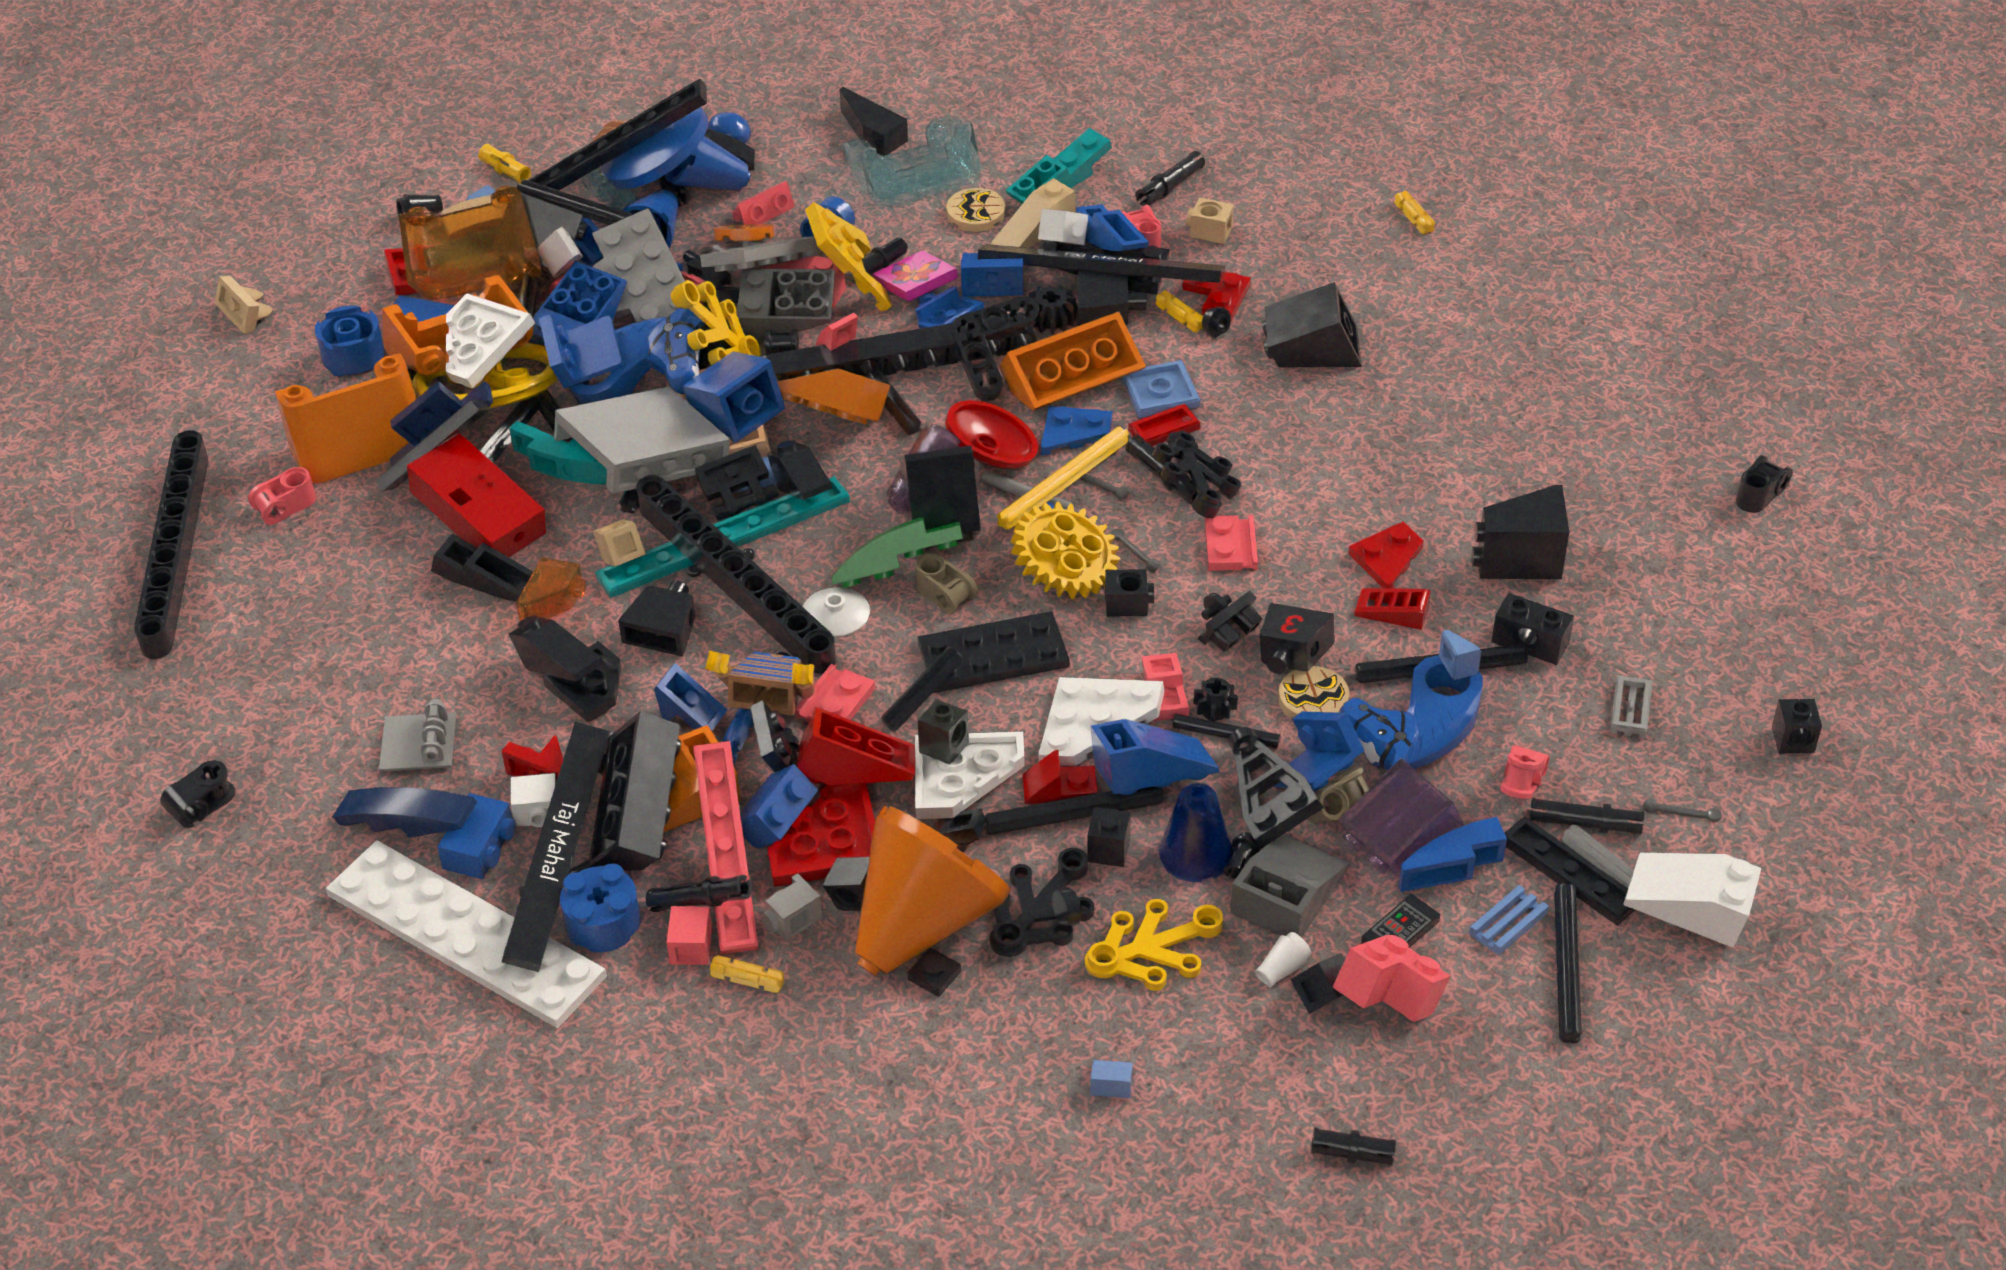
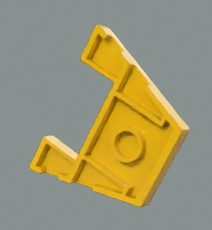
M813 202L805 211L817 246L844 274L848 271L853 274L857 287L864 295L870 291L875 296L877 301L875 306L880 311L889 309L892 303L886 288L865 271L862 263L864 255L872 250L866 233L833 214L829 209H825Z

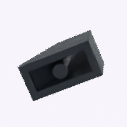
M790 440L776 446L777 450L767 453L779 491L805 500L832 489L830 480L808 446L797 443L795 440Z

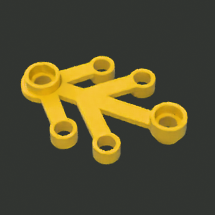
M687 280L674 287V290L671 292L673 304L677 308L690 309L711 328L706 331L697 329L689 333L687 336L689 346L693 350L698 351L707 347L709 343L725 340L732 347L726 350L718 347L709 351L708 360L711 366L733 351L760 357L761 349L759 343L753 336L744 335L734 303L729 299L718 302L716 289L710 281H705L696 286L693 282ZM699 301L703 303L707 302L710 311L706 309ZM726 320H728L731 330L729 329Z
M1152 899L1146 904L1145 917L1133 943L1119 947L1123 936L1132 932L1134 917L1127 911H1118L1111 917V928L1105 941L1095 943L1085 955V968L1092 976L1097 978H1111L1116 974L1143 981L1145 987L1152 991H1158L1165 987L1167 981L1166 971L1159 966L1148 968L1130 962V960L1140 957L1176 968L1183 977H1197L1201 972L1200 966L1202 964L1201 959L1197 955L1191 953L1181 954L1164 948L1197 936L1203 938L1216 937L1223 929V913L1216 906L1202 905L1195 909L1192 922L1155 934L1159 923L1165 921L1168 917V904L1162 899ZM1154 908L1162 909L1163 912L1153 913L1150 910ZM1120 920H1125L1128 922V924L1121 926L1118 925L1116 922ZM1204 923H1210V924H1212V925L1207 926V925H1203V924H1204ZM1100 960H1107V961H1109V962H1107V963H1101V962H1099V961H1100ZM1186 963H1193L1196 965V967L1189 969L1184 967L1183 965ZM1156 975L1161 977V980L1152 981L1149 977Z

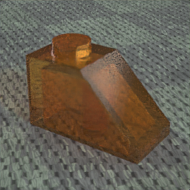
M541 557L516 603L519 621L533 615L549 619L571 610L577 598L581 599L584 596L586 581L582 578L580 564Z

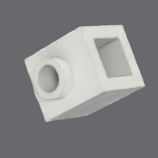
M1042 209L1038 239L1084 245L1088 215Z
M555 773L511 777V808L516 827H543L556 785Z

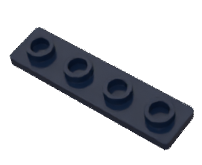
M438 381L390 420L391 428L409 443L390 458L391 467L469 401L485 400L490 407L493 403L490 385L485 381L482 382L461 400Z

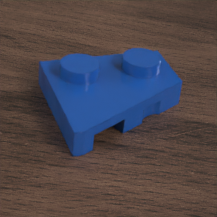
M1049 406L1041 443V455H1049L1051 450L1065 446L1074 449L1088 443L1094 444L1111 431L1113 411Z

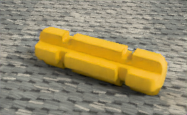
M1408 191L1395 195L1396 200L1394 204L1400 210L1403 209L1402 213L1414 226L1417 225L1416 228L1421 234L1431 233L1435 230V221Z
M1166 290L1156 295L1155 298L1157 300L1155 304L1163 311L1167 309V314L1183 325L1187 323L1186 327L1195 333L1203 329V316L1195 312L1190 306Z
M720 955L714 956L712 960L710 975L714 978L725 980L726 977H729L730 982L757 989L760 986H764L765 991L779 993L784 985V973L780 970L769 968L768 971H764V966L736 959L732 963L730 962L731 958Z

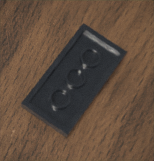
M1052 611L918 636V646L926 669L948 647H953L962 655V663L933 693L1070 667V659Z

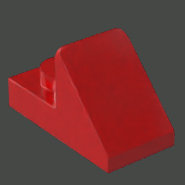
M556 735L551 738L540 753L530 747H523L510 741L502 749L501 752L507 774L520 777L555 773L557 781L563 756Z
M1058 749L1051 752L1022 774L1025 804L1047 803L1098 793L1095 765L1060 767Z

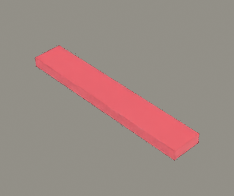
M730 741L693 746L710 877L717 876L721 879L746 875L748 877L747 880H749ZM751 896L745 900L726 901L722 905L714 907L721 955L759 949Z

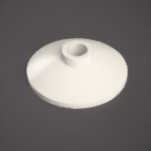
M842 587L820 590L811 595L803 605L834 637L846 636L856 632L865 625L870 615V607L865 597L857 591Z

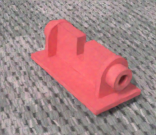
M783 181L738 203L735 210L732 211L734 220L736 222L742 220L744 225L762 224L795 208L787 181Z

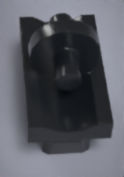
M1249 590L1229 605L1232 599L1228 594L1222 597L1217 593L1207 595L1203 600L1205 610L1201 612V616L1209 621L1206 623V631L1198 637V640L1205 645L1212 641L1222 651H1227L1241 637L1231 625L1236 623L1248 635L1263 620L1252 606L1257 597Z

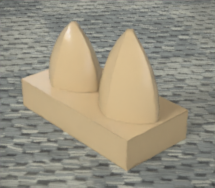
M219 276L215 304L243 334L255 331L257 321L266 318L273 311L268 305L256 302L263 296L262 292L240 286L231 276Z

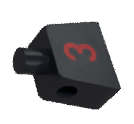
M1270 603L1260 632L1261 661L1275 674H1282L1287 668L1299 671L1310 670L1335 642L1334 613Z

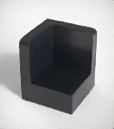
M1342 953L1323 960L1290 979L1309 1014L1344 996L1333 988L1345 961Z

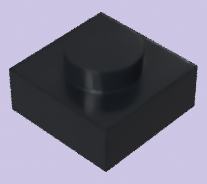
M982 808L962 811L954 818H946L940 834L958 845H968L979 840L985 825V816Z
M929 948L907 972L908 981L940 997L961 973V964Z

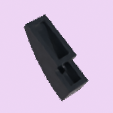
M451 534L434 554L431 567L432 572L451 582L504 600L523 602L541 577L539 574L483 542L477 548L454 534Z

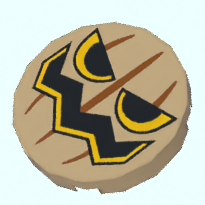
M985 188L961 190L951 196L946 205L948 221L952 225L953 223L958 225V228L964 231L980 232L994 228V224L998 222L1000 224L1006 214L1004 199L997 192Z
M1313 666L1308 671L1292 670L1283 677L1278 691L1279 706L1285 715L1291 719L1292 716L1295 717L1302 711L1339 713L1342 705L1350 697L1349 687L1345 680L1334 671L1319 666Z

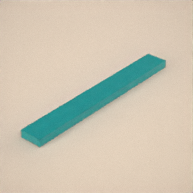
M833 476L828 478L832 489L801 500L788 494L713 525L739 547L850 502V495L837 478ZM671 542L647 550L645 555L617 566L610 565L597 570L595 575L609 598H613L695 564Z

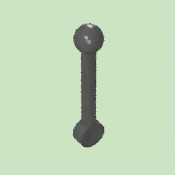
M1088 474L1081 477V479L1115 493L1119 499L1128 497L1129 492L1126 487H1115Z
M1117 528L1111 531V535L1115 536L1114 540L1120 541L1144 561L1149 571L1159 569L1158 560L1150 559L1125 538L1122 529Z
M1647 799L1643 803L1644 810L1649 813L1655 811L1707 818L1710 822H1718L1722 816L1721 812L1715 808L1702 811L1659 804L1654 799Z

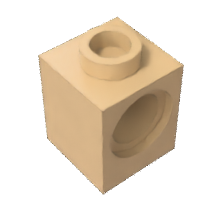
M1199 197L1194 209H1189L1186 218V226H1190V237L1225 244L1233 227L1234 204Z
M622 519L593 531L602 559L607 564L617 566L646 554L634 522Z

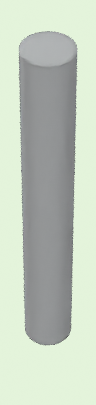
M988 470L984 471L981 478L983 483L1019 497L1032 489L1030 486ZM1056 496L1048 501L1052 502L1053 506L1056 501L1060 502L1062 508L1066 510L1070 503L1073 504Z

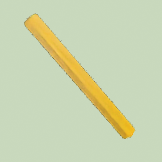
M1120 426L1114 428L997 514L998 526H1002L1005 530H1010L1021 519L1024 512L1030 513L1032 506L1040 508L1044 502L1047 503L1123 447L1129 440L1127 429L1123 430Z

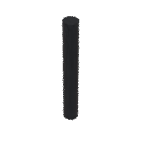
M1175 714L1173 720V728L1228 739L1236 729L1241 728V726ZM1253 729L1261 743L1268 747L1278 748L1281 734Z

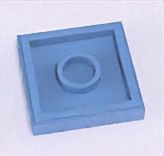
M1182 360L1146 366L1143 370L1121 378L1138 418H1145L1185 404L1189 409L1198 408L1201 405V400Z

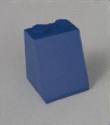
M733 351L682 385L688 403L734 444L786 409L771 361L763 357Z

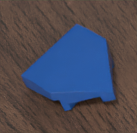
M953 286L939 295L929 294L928 292L918 297L919 307L915 311L920 329L953 323L957 317L985 307L981 301L966 296H959L957 286Z

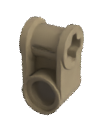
M930 552L924 553L916 559V590L949 615L956 612L958 605L967 598L973 599L977 596L978 587L973 578L968 573L961 571L945 560L941 555Z
M1357 766L1333 778L1326 786L1316 790L1315 793L1322 805L1324 798L1327 800L1329 811L1327 813L1323 808L1309 817L1308 820L1319 824L1336 821L1378 800L1376 794H1371L1362 776L1364 772L1363 767Z

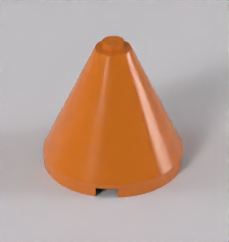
M884 806L875 819L855 946V954L860 957L857 964L874 976L879 971L888 974L1002 905L1011 892L1010 887L977 858L973 861L957 849L958 845L944 835L901 810L891 806L889 808Z

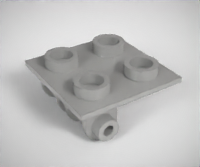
M432 699L425 706V714L385 716L379 772L451 768L456 712L447 713V709L441 700Z

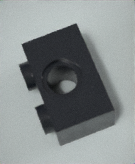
M1508 593L1495 615L1491 642L1500 646L1522 644L1527 648V655L1558 665L1570 643L1574 615Z

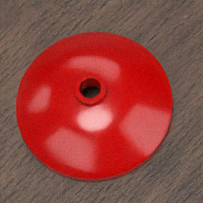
M974 400L961 401L952 405L945 417L946 429L957 447L972 445L973 460L983 465L1000 469L1020 468L1030 464L1038 452V442L1031 429L1017 416L996 405Z

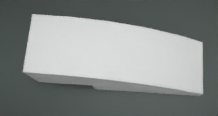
M563 227L553 232L537 250L554 278L567 271L575 261L583 258L574 241Z

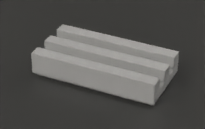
M1617 675L1610 733L1617 734V731H1621L1626 736H1631L1634 733L1639 734V738H1646L1653 680ZM1623 685L1630 686L1626 722L1619 721ZM1637 687L1644 688L1640 724L1633 723Z

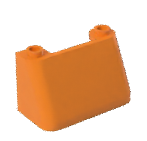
M500 275L485 278L484 284L486 288L479 296L476 293L471 294L528 313ZM398 304L382 308L383 346L389 356L401 353L407 367L423 375L446 370V363H449V355L446 352V335L449 334L446 314L418 322L413 312L404 315ZM533 326L510 350L523 347L529 342L533 334Z
M401 353L385 356L379 360L374 366L376 378L314 397L307 387L300 385H291L275 391L290 451L297 466L308 470L312 483L326 482L388 462L394 454L409 443L391 428L390 420L416 400L407 365Z

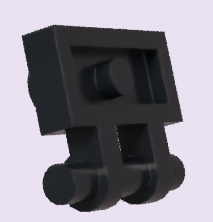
M756 445L695 468V475L707 500L711 501L718 497L722 499L723 504L712 508L716 520L727 516L733 517L740 514L739 511L754 505L757 507L766 504L767 500L778 496L774 484L762 488L759 481L769 478V471ZM748 486L751 493L734 499L731 492Z
M763 700L750 706L760 754L763 760L774 772L793 764L797 767L799 740L793 735L791 728H786L780 713L777 710L772 712Z

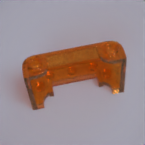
M501 186L496 189V192L491 194V203L442 215H435L433 212L427 211L425 207H414L407 213L399 214L407 284L423 297L429 300H436L485 290L484 279L495 275H500L506 285L520 282L526 274L534 277L540 276L542 273L540 259L521 192L516 187Z

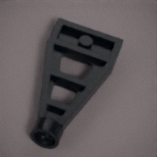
M1046 240L1043 249L1159 260H1168L1170 249L1157 246L1110 251L1094 245H1063L1057 241ZM1060 269V270H1063V271H1066V272H1069V273H1072V274H1075V275H1078V271H1081V270ZM1125 275L1128 277V291L1158 294L1163 279L1159 277Z
M1241 727L1230 735L1228 742L1236 760L1243 819L1261 849L1324 808L1307 779L1261 743L1253 729ZM1251 741L1248 746L1240 748L1243 742ZM1266 763L1272 767V769L1252 781L1250 775L1252 772ZM1280 782H1283L1288 787L1284 792L1266 804L1260 805L1259 796Z

